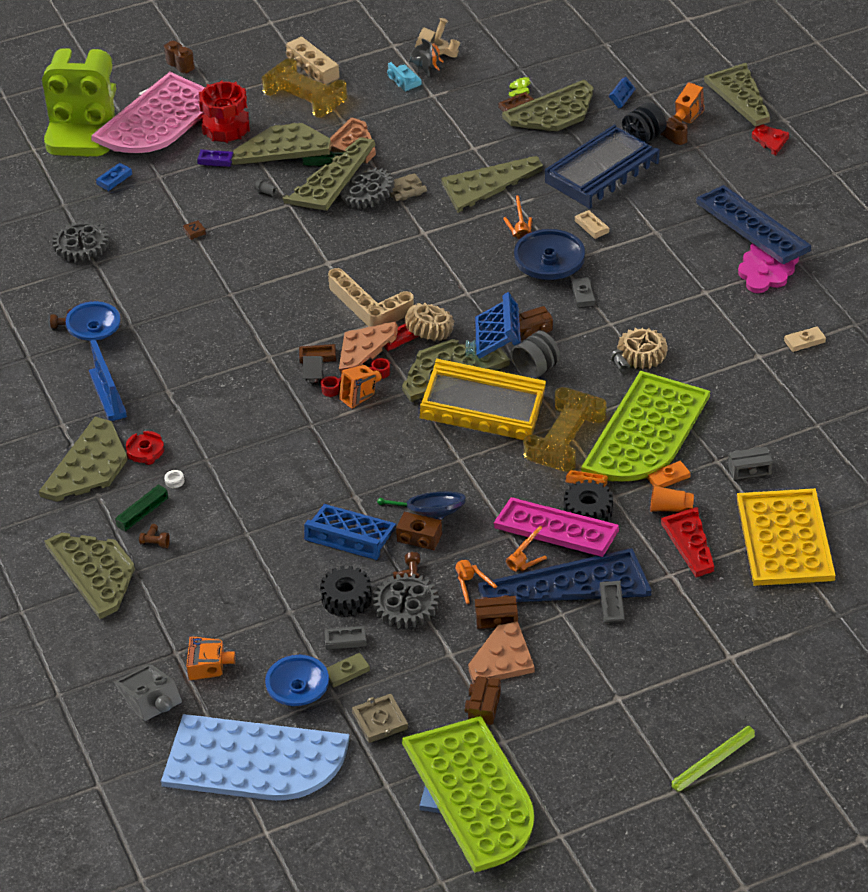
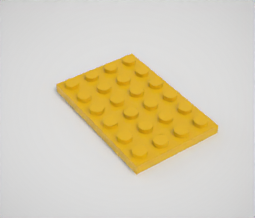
M816 488L737 493V504L754 586L835 581L836 575Z

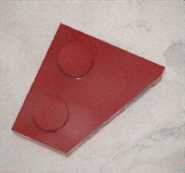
M759 125L752 131L751 138L759 142L762 147L770 148L771 154L776 156L789 139V133L767 125Z

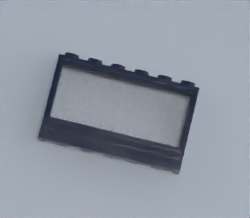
M614 124L545 169V183L590 209L592 208V196L597 194V199L602 200L604 188L607 186L610 192H614L616 181L620 179V183L625 185L627 173L632 171V176L637 177L639 165L642 163L645 169L650 167V161L658 164L660 149H654Z

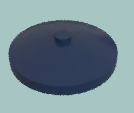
M542 229L523 236L517 242L514 248V260L517 267L528 276L543 280L561 279L574 274L582 267L585 260V248L581 240L569 232L557 229Z

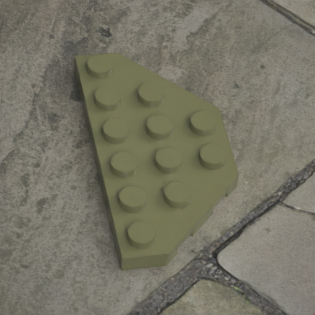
M585 80L579 81L502 112V118L511 126L550 131L562 130L585 120L593 95V87Z
M304 123L275 125L234 149L231 160L233 165L327 155L330 154L332 142L330 138Z
M451 339L418 352L417 359L408 372V378L402 385V391L410 402L423 398L435 366L436 358L490 370H498L509 366L510 359L500 348L479 359L476 355V344H459L458 340ZM438 375L432 394L467 380Z
M99 417L93 418L39 490L40 497L58 502L71 494L78 496L91 492V488L110 486L128 461L112 421Z
M60 533L44 541L46 548L99 619L118 611L135 567L116 540L107 539V541H102L91 536L81 535L79 538L72 537L69 533Z

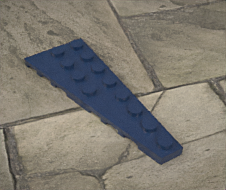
M632 548L604 554L603 557L595 556L491 580L497 585L496 589L487 582L478 583V591L481 598H495L508 595L516 596V602L600 599V582L620 581L622 598L648 597L652 594L650 585Z

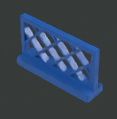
M507 292L503 295V302L475 317L476 355L479 359L509 342H512L514 346L521 343L519 307L511 294Z
M96 339L91 340L95 368L90 369L89 374L107 419L115 421L127 417L126 410Z
M324 504L314 518L307 520L304 524V540L377 560L380 557L381 548L396 529V523ZM325 512L333 513V515L325 516ZM347 517L351 518V520L343 521L342 519ZM338 520L339 522L330 524L329 521ZM366 522V523H369V524H368V525L361 526L360 523ZM356 525L357 527L348 529L347 526ZM384 527V528H388V529H387V530L379 531L378 528ZM374 530L375 532L366 534L365 531Z

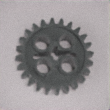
M377 167L373 170L368 168L367 171L362 169L361 173L355 172L356 175L351 177L340 192L343 203H346L347 206L351 205L354 208L357 205L358 209L364 206L365 209L367 205L373 207L374 203L379 204L380 200L385 201L384 197H390L389 193L393 192L395 183L391 173H388L387 170L383 171V168L377 170Z
M79 220L78 224L71 222L72 225L70 226L65 224V228L60 227V232H55L56 236H53L52 240L54 252H57V256H61L62 259L67 257V261L74 259V262L78 259L83 262L85 258L89 261L90 257L97 258L96 254L102 255V251H106V246H109V235L105 227H100V223L94 224V221L88 223L87 220L84 223H81ZM80 232L82 233V244H83V249H82V250H80V239H79V233H80Z
M407 573L402 578L397 574L396 579L389 577V582L382 581V586H377V591L374 592L373 598L374 612H377L378 618L382 617L383 623L389 620V626L396 623L397 628L404 625L405 629L410 624L414 628H416V623L424 625V619L430 621V615L435 616V610H438L439 604L438 590H435L434 584L430 585L429 579L423 581V576L417 579L415 574L408 577Z

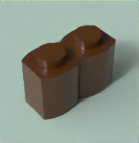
M170 41L164 45L165 59L168 65L176 67L179 72L185 74L195 69L193 52L189 48L182 47L177 41Z

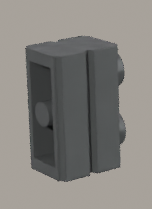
M755 447L748 450L729 452L728 467L733 480L772 474L773 462L767 447Z

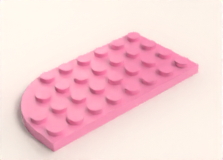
M169 72L92 135V141L113 151L126 153H145L167 147L202 119V115H205L204 112H200L198 93L205 87Z

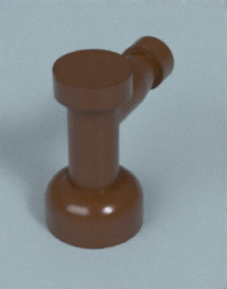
M56 314L50 315L51 329H56L58 325H66V318H58Z
M152 524L147 534H140L139 543L140 545H145L146 543L159 544L161 548H168L170 535L163 532L160 536H155L158 526Z
M409 552L404 557L409 569L399 572L394 571V579H396L397 574L401 578L404 577L405 573H407L408 577H411L413 574H415L417 579L420 577V574L417 572V565L421 561L420 554Z

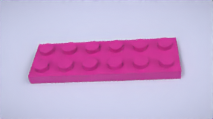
M512 497L494 521L495 529L529 537L539 526H542V529L534 539L601 557L604 556L619 532V525Z

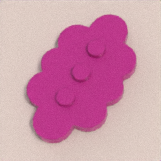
M752 243L750 251L744 254L743 263L738 267V275L746 280V287L749 291L763 293L769 287L778 288L784 286L787 283L788 276L794 273L795 264L799 262V257L782 264Z

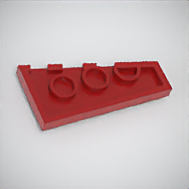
M692 508L661 518V525L694 576L699 577L714 572V563L702 529L698 508Z

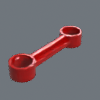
M375 359L371 364L372 367H369L372 371H378L381 374V379L390 375V362L387 359ZM327 376L322 379L321 389L323 395L333 397L340 393L341 378Z

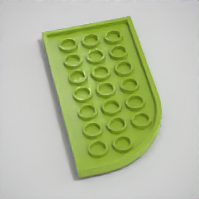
M640 371L583 463L581 472L605 475L608 477V481H635L647 478L648 474L668 466L677 455L710 398V391Z
M481 716L402 739V745L474 873L501 865L522 851L532 833L534 823L533 805L526 790Z

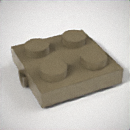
M392 694L377 699L371 697L366 703L352 707V713L368 743L408 729V723Z

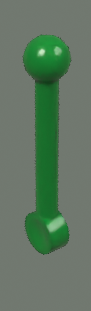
M378 498L377 500L379 505L390 504L407 507V503L389 501L383 498Z

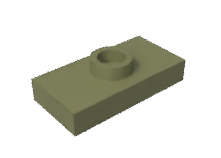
M357 653L326 669L329 675V682L334 688L369 672L370 666L363 656Z

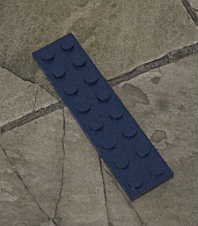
M725 185L696 197V203L782 264L788 263L811 251L809 243Z

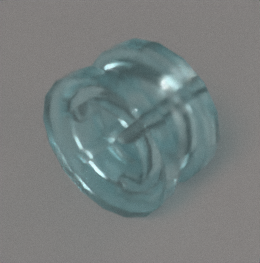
M466 340V356L470 354L475 356L476 340L472 342Z

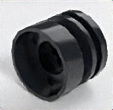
M646 102L623 117L622 128L625 132L648 143L666 130L667 121L664 113L656 104Z

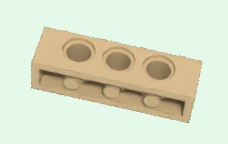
M303 37L286 43L287 57L321 84L326 85L340 78L339 65Z

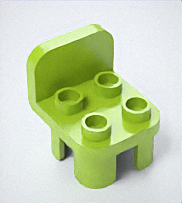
M59 49L55 52L51 64L47 66L42 77L50 122L44 137L46 151L52 155L61 156L104 155L110 149L92 141V135L115 117L113 99L116 93V84H110L109 78L113 66L112 59L107 52L92 49L88 53L85 64L69 63L72 55L71 49Z

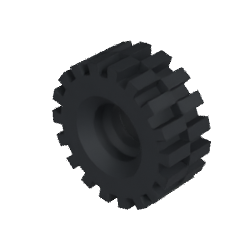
M584 480V483L581 484L578 481L576 486L572 484L569 486V490L566 489L564 511L609 522L610 517L613 515V493L608 486L604 487V484L601 482L596 484L594 480H592V483ZM590 501L594 502V504H584L583 502Z
M340 566V570L334 568L332 573L327 572L325 574L326 578H322L320 583L321 600L325 609L328 608L329 613L335 612V616L343 614L344 617H348V614L352 613V616H356L357 611L362 613L364 612V607H369V602L371 603L372 590L370 577H367L365 571L361 573L360 568L353 570V566H349L348 569ZM343 588H351V589H353V590H351V591H349V592H341V591H339V590H341V589H343Z

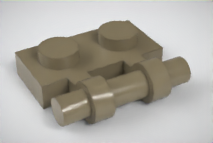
M414 173L393 179L395 188L389 194L391 198H394L395 202L399 200L405 201L408 197H417L427 192V188L425 185L422 186V182Z

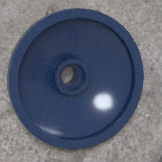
M450 491L424 493L410 498L407 501V508L418 515L442 520L444 516L451 515L465 504L466 497L462 493Z

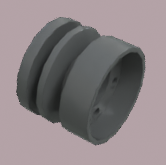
M543 331L533 333L532 336H529L511 350L513 364L524 377L537 379L561 360V354L556 342Z

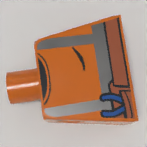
M688 82L675 101L676 114L673 117L681 122L692 123L704 111L703 87Z
M366 365L342 370L339 400L351 409L374 395L375 383L381 381V374L378 371H372Z
M201 637L189 638L186 666L189 680L221 676L223 674V664H235V651L224 652L223 641Z

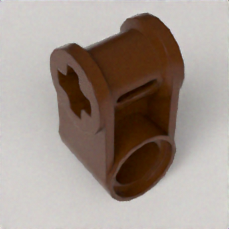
M670 117L667 121L666 130L660 135L669 139L674 144L683 145L688 141V126L675 117Z

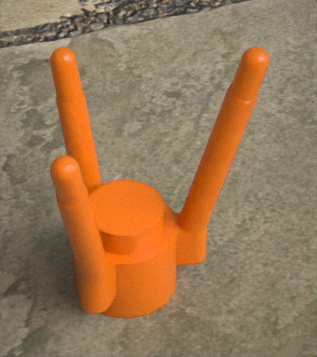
M517 195L516 203L519 222L513 228L506 217L503 219L511 230L512 236L521 239L523 236L531 233L532 218L529 217L528 225L523 221L520 198Z
M539 526L506 559V564L511 570L517 571L520 569L523 572L528 567L547 559V556H542L526 563L527 557L522 552L540 532L542 526Z
M468 560L457 562L455 569L459 575L458 579L461 583L466 604H469L470 601L465 580L472 579L474 573L478 574L494 589L497 588V585L483 574L476 565H471Z

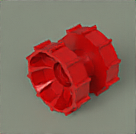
M221 80L211 85L207 84V87L198 92L200 112L205 113V115H202L203 135L212 139V142L228 143L229 141L242 139V136L247 131H250L249 114L243 110L247 108L246 88H242L237 82H223Z

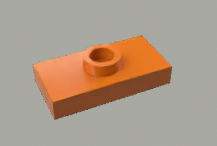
M678 461L648 474L647 479L652 486L667 487L690 478V471L681 461Z
M571 470L566 475V482L576 484V482L580 481L582 484L584 480L592 483V480H594L596 484L603 483L604 487L608 483V477L600 474Z

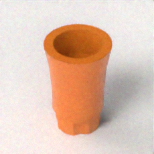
M653 485L650 512H683L692 509L694 494Z

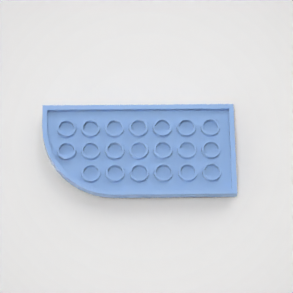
M183 714L161 780L162 787L265 800H290L303 797L325 786L337 774L344 762L350 737L349 734Z

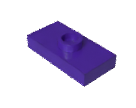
M200 150L197 164L230 167L233 152Z

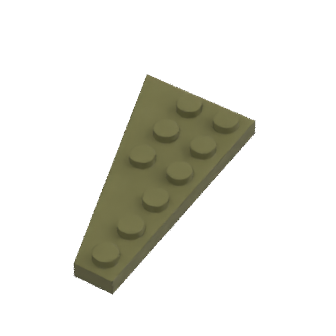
M747 63L704 76V82L755 127L770 122V115L763 104L762 97L759 95L756 83L751 77V72L747 68Z
M358 138L345 149V153L341 156H335L331 164H325L307 178V183L302 187L297 186L293 194L283 197L284 203L327 211L376 145L373 139Z
M538 156L450 175L441 178V181L457 213L463 211L464 207H471L475 205L476 201L480 199L485 200L505 190L506 186L510 184L515 185L518 183V180L522 178L527 179L543 171V165Z

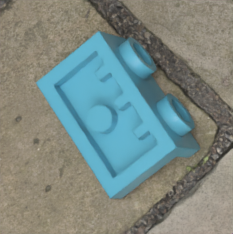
M392 62L388 63L387 74L389 78L394 80L404 91L422 85V80L405 64L396 67Z

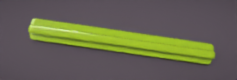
M747 726L672 780V788L677 792L683 790L755 736L754 729Z

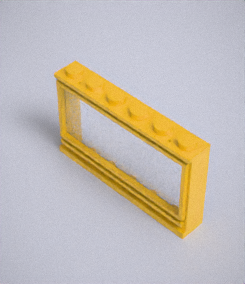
M436 358L425 395L420 404V418L531 441L545 394L546 381Z

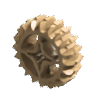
M418 303L417 305H412L407 311L405 324L409 332L414 333L415 336H420L427 340L432 339L435 341L437 339L441 341L442 339H447L452 333L454 320L450 312L445 311L444 308H439L432 304L427 305L424 303L422 305Z
M643 327L623 333L617 349L623 351L622 356L625 357L630 366H634L635 369L641 367L642 370L644 367L650 369L651 366L657 367L658 363H662L667 355L668 348L662 333H657V330L651 331L650 328L643 329Z

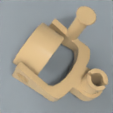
M439 18L440 23L436 32L425 27L422 29L416 46L422 44L423 38L430 43L438 45L440 55L445 54L450 57H457L460 42L451 39L449 44L441 39L448 20Z

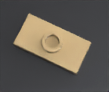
M588 210L575 216V222L594 239L609 233V227L591 211Z
M817 326L784 336V341L791 351L794 352L825 343L826 337Z

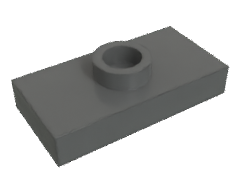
M589 277L571 279L577 307L595 305Z
M620 581L600 582L604 624L624 622Z
M365 626L324 629L326 650L367 646Z

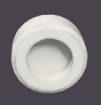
M179 470L167 472L165 474V484L169 488L181 487L184 484V474Z

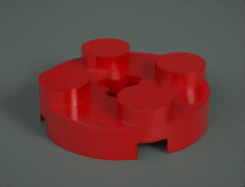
M143 431V434L138 436L137 433L133 434L126 442L127 457L130 460L145 463L146 465L155 463V460L161 457L164 452L162 437L152 431Z

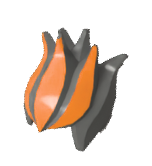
M423 38L422 44L412 50L410 60L408 61L414 62L417 66V73L423 68L428 77L430 76L429 67L439 71L440 69L437 67L436 62L444 63L439 57L440 50L438 46Z

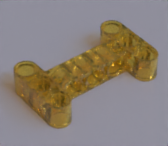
M293 58L283 60L261 78L262 89L265 95H274L282 89L312 103V114L315 117L326 116L347 99L346 81L335 80L327 86L298 73L297 61Z
M560 387L555 390V409L561 412L545 438L536 435H529L524 438L523 455L529 461L569 472L576 467V450L569 446L585 420L595 423H601L606 420L607 403L600 397L567 387Z

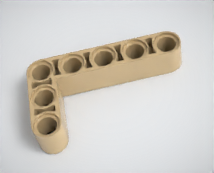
M334 268L328 272L330 290L368 327L403 319L406 317L409 308L414 305V296L411 292L407 291L377 303L342 269Z

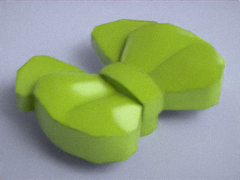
M523 77L512 82L509 88L517 90L509 92V96L512 98L524 92L529 94L530 91L527 86L531 83L530 79Z

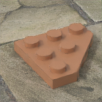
M351 117L330 138L332 142L331 151L345 153V149L358 138L371 139L366 122ZM375 147L363 163L367 164L376 155Z
M384 323L345 332L339 364L340 373L342 374V370L363 365L369 358L373 359L382 352V347L385 344L395 341L398 331L397 323Z
M518 621L498 625L468 664L473 684L477 676L501 680L535 672V667Z

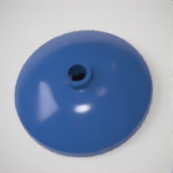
M92 301L82 303L74 307L66 316V327L69 333L76 338L86 341L95 339L97 341L107 338L120 326L118 310L104 302Z
M307 655L287 656L275 662L268 670L265 679L266 689L269 695L281 704L288 706L310 704L319 699L327 690L329 684L328 671L325 665L314 657Z

